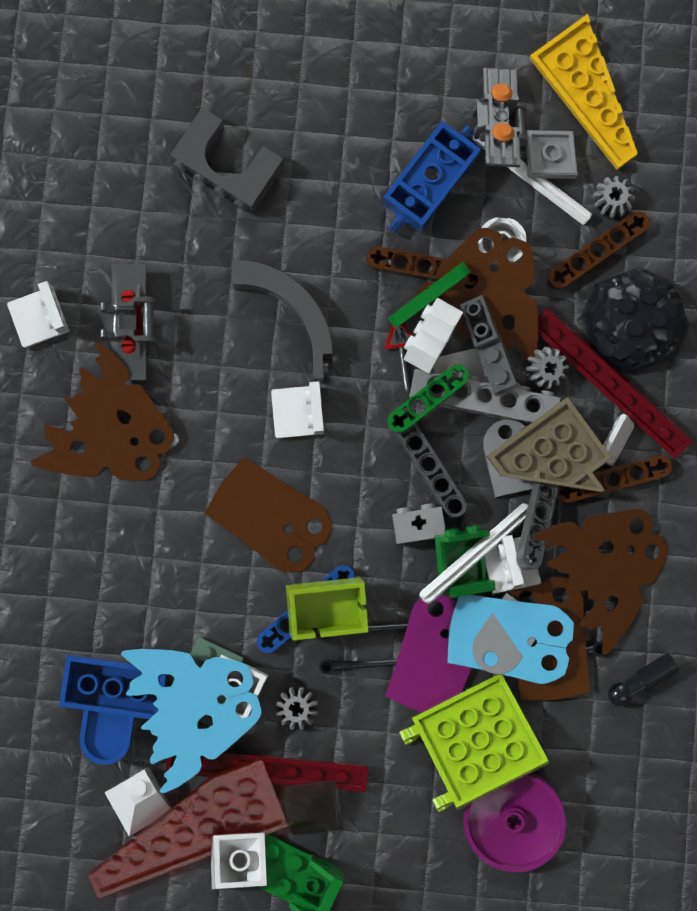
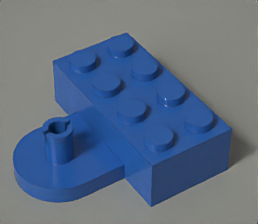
M71 654L66 656L59 706L84 710L80 731V746L84 755L97 764L108 765L115 763L123 758L130 749L135 717L150 719L159 711L153 705L157 700V696L154 694L126 695L130 689V682L142 675V672L130 662ZM169 674L158 676L160 686L168 687Z

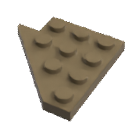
M568 397L486 456L501 477L602 492L605 489L592 472L612 458Z

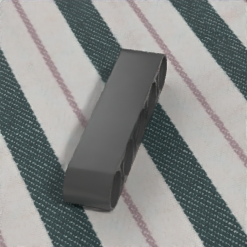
M406 412L405 415L402 416L404 418L409 417L410 421L414 420V418L411 415H409L408 412ZM394 416V423L392 425L396 427L395 421L398 417ZM417 423L403 433H394L437 503L442 507L444 514L449 518H458L464 514L466 502ZM412 438H417L421 441L422 447L419 450H412L408 445V441ZM424 459L433 460L435 463L434 470L425 471L421 466V462ZM442 479L447 482L448 489L446 492H438L435 489V482ZM452 500L458 501L461 505V510L457 514L451 513L448 509V503Z

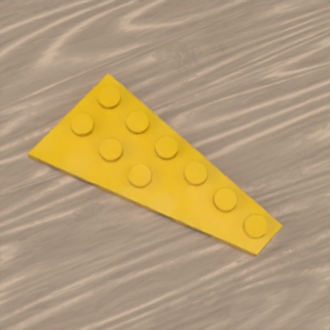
M586 14L531 54L530 60L611 164L618 170L635 158L638 153L629 127L626 126L623 118L620 103L618 104L615 88L604 57L601 56L598 48L596 35L593 34L590 18Z

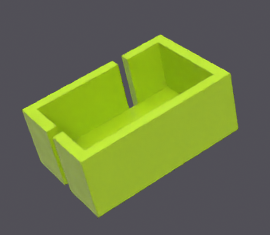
M360 577L286 585L289 631L293 641L316 638L313 628H317L320 637L368 632L367 610L363 606L366 605L365 582Z

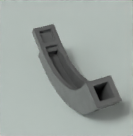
M232 260V285L234 289H247L269 294L284 302L298 315L309 334L312 344L314 382H324V375H329L328 361H323V358H333L332 342L325 318L311 295L294 279L275 268L257 262Z

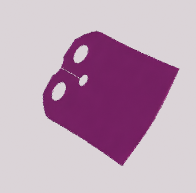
M439 595L434 600L441 602L444 607L442 615L438 617H433L429 614V604L425 603L422 598L414 604L400 653L385 694L388 698L422 713L462 693L472 669L471 667L448 663L449 637L442 638L440 632L443 629H447L450 632L452 612L454 613L453 610H455L454 607L457 602L451 597Z

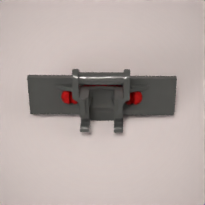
M113 264L112 305L104 302L100 303V311L105 313V329L100 330V338L112 340V353L128 369L129 378L127 381L147 380V343L156 342V337L153 336V304L156 303V298L146 297V264ZM141 307H143V336H142V310H141Z

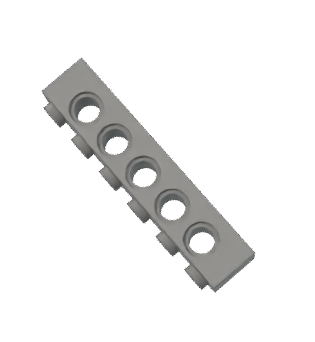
M433 368L430 373L421 369H415L409 399L437 378L440 373H435ZM452 372L453 376L449 381H446L445 377L441 379L447 383L450 391L454 389L450 386L455 380L462 382V379L458 377V373ZM469 376L467 383L463 386L467 392L465 397L458 398L453 394L437 407L502 420L510 419L529 425L560 403L561 398L555 397V393L542 390L540 394L530 392L531 388L519 386L516 389L495 396L490 383L482 382L483 379L480 377ZM443 388L439 393L431 391V394L435 398H441L444 396L445 390ZM481 391L488 392L491 400L487 403L481 402L478 399V393ZM504 396L512 397L515 402L514 406L511 408L505 407L502 403V398ZM415 400V401H413V402H417V403H422V404H424V402L421 401V400ZM528 401H535L539 407L538 412H530L526 407V403Z

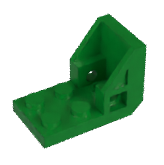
M267 832L265 835L267 886L257 887L289 902V908L293 911H330L343 883L344 872L335 865Z

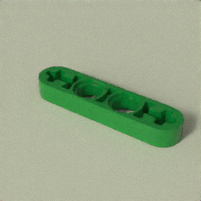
M463 261L387 319L394 328L398 327L471 272Z
M459 364L449 367L389 415L387 420L389 429L399 434L412 427L467 383L469 378L467 369ZM452 371L457 373L461 371L463 373L461 377L462 382L458 380L452 382L450 386L454 389L450 391L447 383L441 379L445 377L446 381H449L453 376ZM434 385H441L445 390L444 396L441 398L433 397L431 388ZM413 401H423L425 410L418 414L413 412L411 409ZM406 407L409 415L415 419L410 421V418L407 417L403 421L404 427H394L392 425L394 423L393 417L401 418L406 412L402 409Z

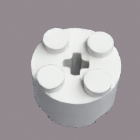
M493 218L482 226V228H489L499 232L503 242L511 237L526 242L525 230L514 219ZM483 237L479 240L478 248L481 252L488 253L493 249L494 244L489 237ZM516 247L511 248L507 252V258L512 263H518L523 256L521 249ZM496 263L490 265V270L494 272L499 268Z

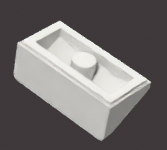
M625 414L620 415L616 419L603 444L612 457L604 464L610 467L614 466L634 428V423Z

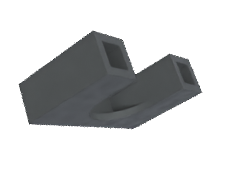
M201 108L170 154L174 163L173 166L182 173L188 171L194 175L193 179L203 186L206 184L214 188L213 191L221 198L229 197L240 210L244 212L249 210L253 213L283 169L284 160L262 146L250 166L241 174L236 176L217 174L208 165V154L224 130V124L220 118Z

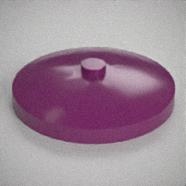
M530 773L465 806L463 825L469 845L485 863L507 872H526L544 865L559 850L565 836L566 817L563 803L555 789L543 778Z

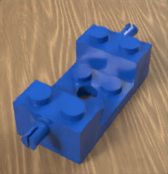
M441 121L383 196V206L392 211L396 216L394 221L388 226L392 233L396 234L403 223L411 225L422 233L436 215L439 205L462 176L465 177L481 152L478 146L468 140L473 134L472 128L469 130L470 127L465 126L464 130L458 133ZM428 169H435L438 171L439 177L435 180H429L425 176V172Z

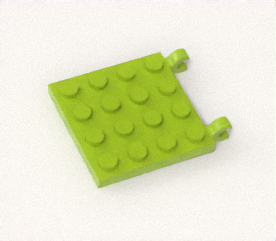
M498 674L413 717L415 725L399 732L405 745L411 744L421 736L448 790L447 793L432 800L439 813L448 809L452 804H455L457 810L549 764V760L502 674Z

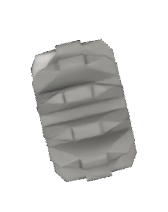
M615 176L613 181L607 177L604 179V184L599 183L597 185L598 191L593 194V198L598 201L594 206L596 208H603L600 212L601 215L608 211L611 219L614 218L616 213L622 217L625 211L631 210V203L635 201V196L631 195L634 187H626L627 179L620 183L618 176ZM613 194V197L617 195L618 200L615 201V198L612 200L610 195Z
M544 347L542 351L537 349L534 351L535 357L527 358L532 365L527 366L525 369L532 371L528 379L535 380V386L541 387L543 385L545 389H550L552 385H560L559 378H567L562 373L563 370L569 368L567 365L562 364L566 357L559 356L560 351L558 349H553L552 351L550 347Z
M293 687L289 688L291 697L284 692L280 695L286 703L282 701L276 702V706L284 708V710L277 711L276 716L285 714L286 717L281 721V724L285 725L290 720L291 730L294 729L296 722H298L301 730L304 729L303 720L311 725L313 720L308 714L316 716L318 711L310 709V707L318 704L317 700L308 702L313 693L308 692L305 697L302 696L304 692L303 687L299 688L298 695H295ZM295 702H299L300 707L304 708V711L302 713L299 711L298 715L293 714L294 710L290 708L291 703L294 705Z

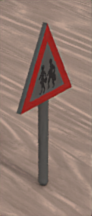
M403 322L396 328L392 325L384 350L399 348L405 392L408 393L410 392L407 366L406 361L403 359L405 357L404 346L412 334Z

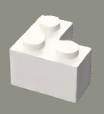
M439 298L436 299L432 306L427 305L421 315V318L425 319L424 322L422 320L419 321L413 332L416 336L413 337L411 335L404 346V349L408 351L403 360L430 373L447 345L463 312Z

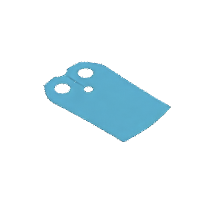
M476 595L458 597L450 625L448 663L484 670L474 658L473 642L477 633L493 613L523 656L514 669L502 675L539 684L555 681L565 675L569 662L566 647L573 639L574 623L561 609L552 605L502 600ZM551 621H559L563 625V632L560 636L553 637L548 633L547 626ZM530 637L537 640V644L534 647L529 646L527 643ZM489 651L483 656V662L487 666H494L498 661V656L495 652ZM546 655H553L557 659V667L552 671L545 670L541 665L542 658Z

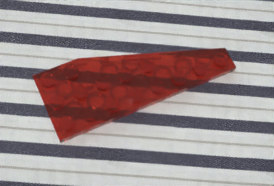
M262 756L213 774L89 873V879L98 899L212 856L214 835L264 833L266 835L287 827V818Z

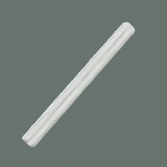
M485 133L480 134L479 139H474L473 135L472 141L485 150ZM521 159L520 168L507 167L581 224H586L591 218V212L546 178H528L527 164Z
M523 503L490 531V536L483 537L425 587L419 594L422 600L428 604L433 602L502 541V537L508 536L525 521L528 504Z

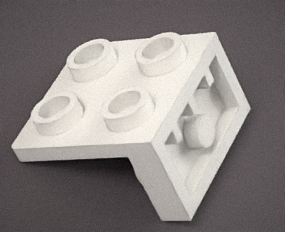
M48 281L38 284L40 291L7 303L24 348L70 332L55 290Z
M309 382V386L273 389L271 391L276 438L324 434L319 382Z

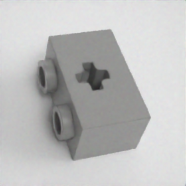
M435 503L421 505V510L411 511V507L396 509V514H392L396 545L435 539V535L444 534L445 524L442 507H436ZM416 517H419L421 521L425 520L421 530H418L417 526H412L411 522H414Z

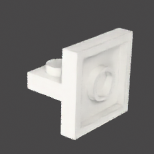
M504 536L502 541L485 555L488 579L495 580L496 590L491 591L492 595L541 584L538 568L524 571L517 564L516 555L521 537Z

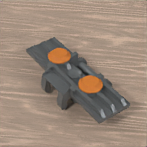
M483 68L484 98L477 100L473 107V117L477 118L478 122L473 130L474 139H479L480 134L485 133L486 165L520 168V147L528 143V137L525 135L524 123L526 105L518 102L517 70ZM509 115H515V127L509 125Z

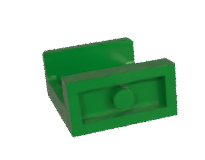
M480 525L467 526L466 531L459 532V529H446L444 534L435 535L438 576L483 537L490 536V530H483ZM485 556L441 595L454 598L496 590L495 580L487 579Z

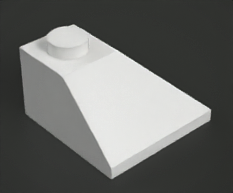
M149 766L105 792L129 837L173 811L165 794L160 793L161 787Z
M264 833L213 836L211 857L212 889L267 886Z

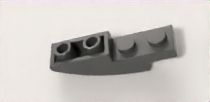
M480 295L460 304L493 394L498 396L519 387L507 349L484 296Z

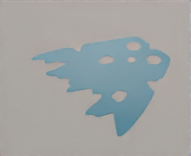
M134 649L122 651L121 653L126 660L142 672V675L130 682V689L126 695L154 694L157 696V700L153 705L159 711L141 727V729L150 730L152 735L158 737L153 745L154 753L150 757V763L155 764L162 759L177 756L173 766L164 774L167 782L160 789V793L171 791L195 776L202 766L200 756L212 760L216 759L244 735L261 716L258 697L249 692L253 685L250 668L242 662L213 657L207 659L202 667L199 668L192 656L185 652L161 649ZM232 671H239L243 675V683L238 687H232L227 682L228 674ZM161 674L172 675L174 677L172 686H160L158 676ZM218 696H225L226 702L219 704L217 702ZM240 702H247L251 705L252 712L249 717L241 718L236 714V706ZM204 715L212 717V726L207 729H198V721Z

